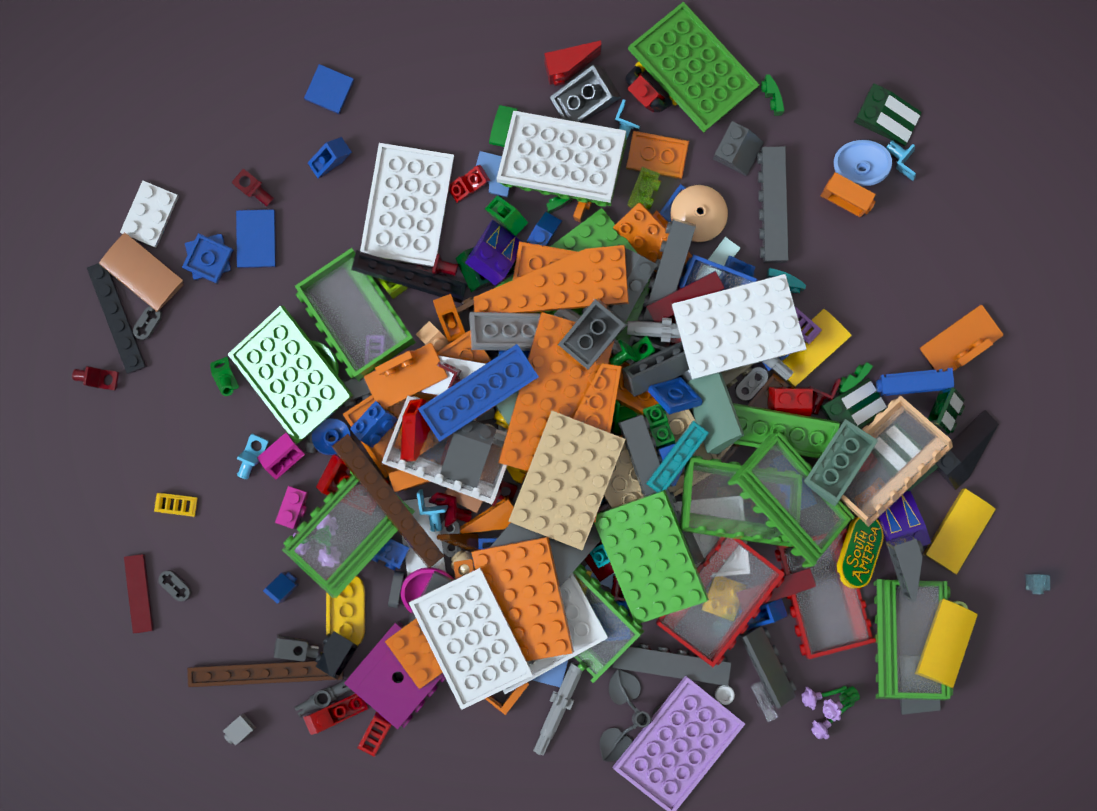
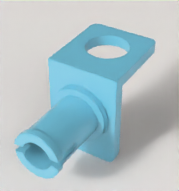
M623 99L615 120L621 124L619 129L626 131L627 140L630 130L633 128L639 130L640 126L620 118L626 100Z
M892 140L886 149L898 159L896 169L914 181L916 173L905 166L904 163L914 152L915 145L912 144L909 149L905 150Z
M255 434L250 435L245 450L237 457L238 460L242 461L237 476L243 479L249 478L252 467L260 462L257 457L266 450L268 440ZM259 441L262 445L261 450H254L252 442Z
M419 489L417 499L420 515H429L431 532H435V529L436 531H441L440 513L446 512L448 505L425 507L423 489Z

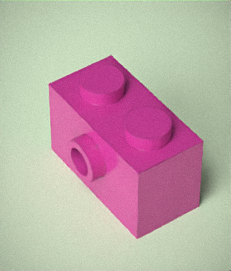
M285 433L257 458L264 469L276 480L305 454L299 445Z
M288 486L275 523L291 529H297L300 518L304 517L307 509L305 504L309 492Z

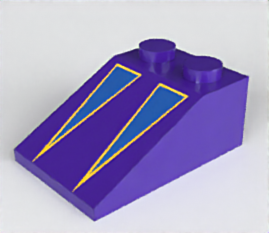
M492 219L465 263L492 284L497 285L506 277L514 264L519 241H522Z
M906 491L878 517L885 541L908 534L920 540L922 546L931 544L926 525L911 491Z

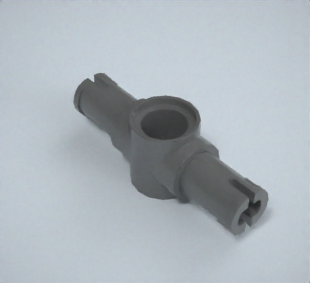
M347 679L333 687L328 686L327 688L320 689L310 696V699L296 705V711L303 709L297 713L299 717L314 709L318 710L327 707L331 702L337 700V697L351 691L348 686L344 687V682ZM320 693H325L328 696L327 703L320 702Z

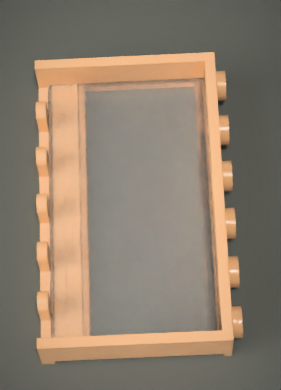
M902 396L892 400L884 412L878 413L870 425L862 428L863 431L876 438L878 442L840 498L868 527L953 447L951 439Z

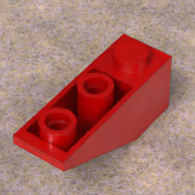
M424 399L410 400L402 416L400 460L406 462L416 461L424 442L427 440V435L431 428L418 410L419 407L427 403Z
M355 693L303 717L310 735H313L367 710L368 707L366 702Z

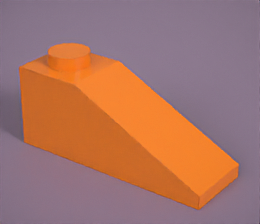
M509 496L497 502L495 506H491L468 523L466 522L460 526V532L465 534L506 529L511 523L508 521L515 506Z

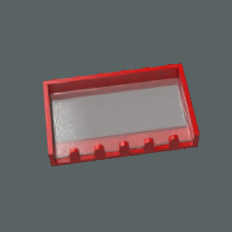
M846 529L842 530L817 560L815 566L804 568L802 566L806 559L802 555L795 556L791 553V550L795 548L794 546L785 547L777 545V550L774 551L777 562H781L782 569L779 570L785 574L784 576L811 568L817 587L786 597L791 600L792 606L789 609L792 618L796 619L797 625L794 628L797 637L801 638L802 644L799 645L802 656L805 655L807 659L876 642V639L871 634V622L866 615L865 600H862L861 588L852 589L845 586L840 580V573L837 572V562L846 537ZM828 533L812 536L811 538L818 545Z
M720 537L704 558L705 560L697 567L709 598L707 602L661 616L656 621L659 627L712 667L719 665L725 657L723 654L726 650L733 648L739 633L743 634L749 626L747 624L751 618L754 619L759 614V607L762 603H767L772 597L771 592L775 586L778 588L784 581L783 576L785 574L740 539Z

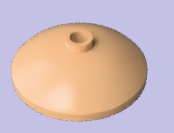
M704 185L690 186L682 190L675 197L670 212L671 222L675 218L696 224L692 242H706L718 236L724 229L728 218L727 205L723 197L713 188ZM699 208L703 209L704 213L701 215L697 213V209Z

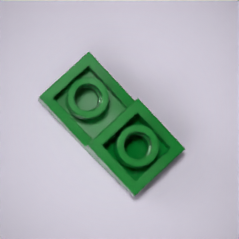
M766 75L764 81H761V90L765 92V98L773 97V99H770L771 111L774 110V116H782L784 106L780 91L771 75Z
M499 105L489 144L505 147L513 111H518L517 108Z
M559 196L551 198L549 203H546L548 213L550 214L561 209L571 202L573 198L560 199Z
M868 362L863 365L859 364L854 372L855 377L849 374L846 378L844 376L841 378L838 386L840 388L837 392L841 394L853 388L870 372L873 366Z
M656 404L643 409L644 416L650 424L649 431L657 445L656 449L675 443L664 408L660 404Z

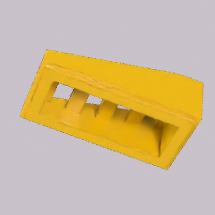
M157 493L154 512L195 517L198 498ZM163 497L166 498L165 509H162ZM171 498L174 499L173 510H170ZM179 499L182 500L181 511H178ZM187 500L190 501L189 512H186Z

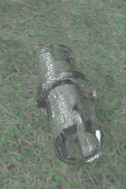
M762 681L750 686L757 698V705L761 707L767 722L778 718L779 716L771 703L772 699L770 696L768 697Z

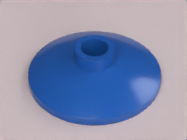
M326 419L313 431L312 442L320 453L336 455L337 453L331 446L346 434L350 436V431L341 420ZM335 437V440L330 442L329 438Z

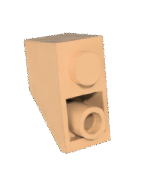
M430 321L416 333V336L425 345L432 343L436 352L450 344L446 337Z

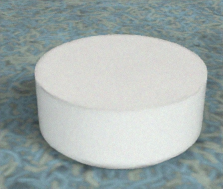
M721 685L716 689L715 698L720 704L728 705L734 700L735 694L730 686Z

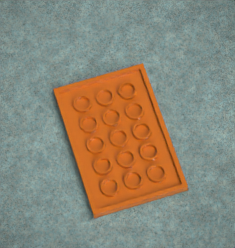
M549 537L478 549L471 552L475 570L481 567L526 661L567 655L574 652Z

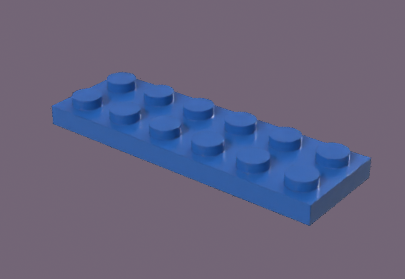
M515 344L419 407L418 410L440 442L539 376L518 344Z

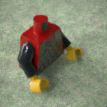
M639 61L626 75L625 80L629 85L627 89L651 112H662L672 105H678L671 96L665 98L642 74L646 69Z

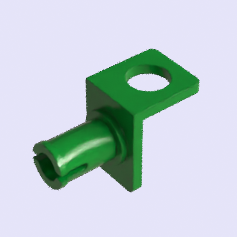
M647 336L633 346L620 339L618 343L622 350L609 358V361L612 365L620 366L628 359L638 362L655 352V349ZM643 344H647V351L641 354L639 351L640 347Z
M228 357L210 363L211 374L221 394L224 396L232 395L233 390L239 388V384L230 368ZM225 363L222 367L216 368L217 365Z
M617 400L612 420L614 421L613 433L621 435L618 422L633 418L637 414L626 406L620 407V403Z

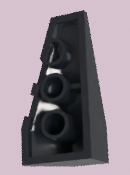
M986 410L952 440L953 447L936 462L938 466L936 470L954 490L959 488L971 476L999 425Z

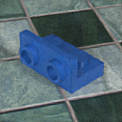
M390 539L371 560L378 563L380 559L386 562V567L395 571L396 567L401 569L410 548Z

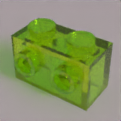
M644 167L641 168L628 201V207L633 208L640 202L646 209H651L654 198H652L653 191L657 192L661 181L658 180L660 173Z

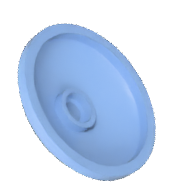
M869 140L849 142L843 145L834 157L835 172L860 186H871L883 181L889 175L892 168V158L889 151L881 144Z

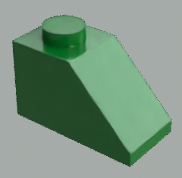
M498 195L485 208L494 219L514 236L521 232L528 224V221L515 207Z

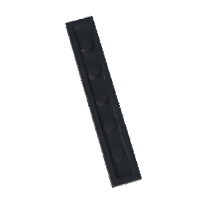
M356 250L351 268L353 271L435 296L443 297L451 294L455 302L462 303L466 283Z
M99 263L87 267L126 373L130 374L146 368L111 273Z

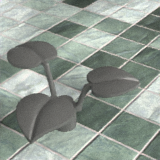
M617 669L610 679L609 695L613 702L618 705H622L627 701L635 713L632 716L633 725L622 733L617 728H609L602 733L600 737V750L603 761L607 762L618 760L632 743V740L625 736L626 733L636 729L637 726L646 727L652 721L648 713L639 711L631 702L640 694L641 686L638 679L620 669ZM658 706L653 710V716L661 706Z

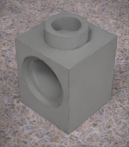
M243 713L223 730L225 733L224 737L230 744L236 746L256 727Z

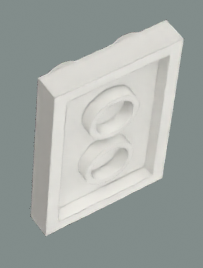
M142 181L120 233L123 234L125 232L131 238L157 248L179 196Z

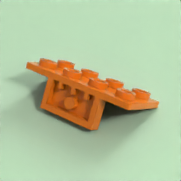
M639 202L614 225L613 229L620 236L626 238L639 255L656 263L657 259L661 260L663 252H660L662 241H666L668 234L665 233L668 221L657 210L651 214ZM689 252L687 254L684 265L687 263L689 258H692V255Z
M980 305L921 346L920 351L934 370L942 369L944 372L947 368H953L954 371L992 346L995 341L1003 336V333L983 305Z
M429 343L415 351L409 350L375 367L376 370L365 375L364 379L374 400L386 409L406 399L407 396H412L448 378L445 369L437 366L441 360L433 344Z

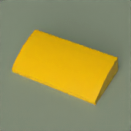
M825 309L811 320L822 329L819 335L810 344L805 342L806 350L792 353L782 361L794 372L787 380L792 387L797 386L852 336ZM810 328L805 335L808 336L813 331V328Z
M962 489L923 555L957 575L996 509L969 490Z
M946 599L940 600L915 674L953 688L978 614Z

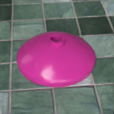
M421 568L412 572L406 577L401 588V599L404 606L410 613L412 612L409 602L421 596L434 571L451 579L453 578L445 571L437 568Z

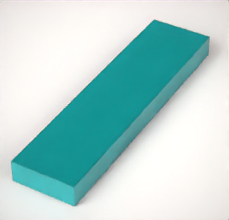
M692 421L646 482V485L656 492L666 491L709 432L695 421Z

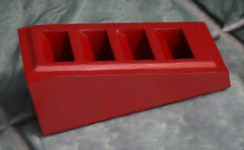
M376 711L357 748L375 757L392 724ZM372 727L381 730L383 733L381 734L380 732L372 729ZM369 734L373 735L374 737L378 738L379 741H377L376 739H374V738H372V737H370V736H368V735H369ZM365 741H368V742L374 744V745H375V748L369 746L368 744H366V743H364V742H365Z

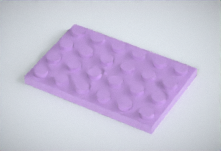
M687 676L682 679L651 718L652 721L649 725L642 729L612 767L666 811H677L745 725L743 721Z

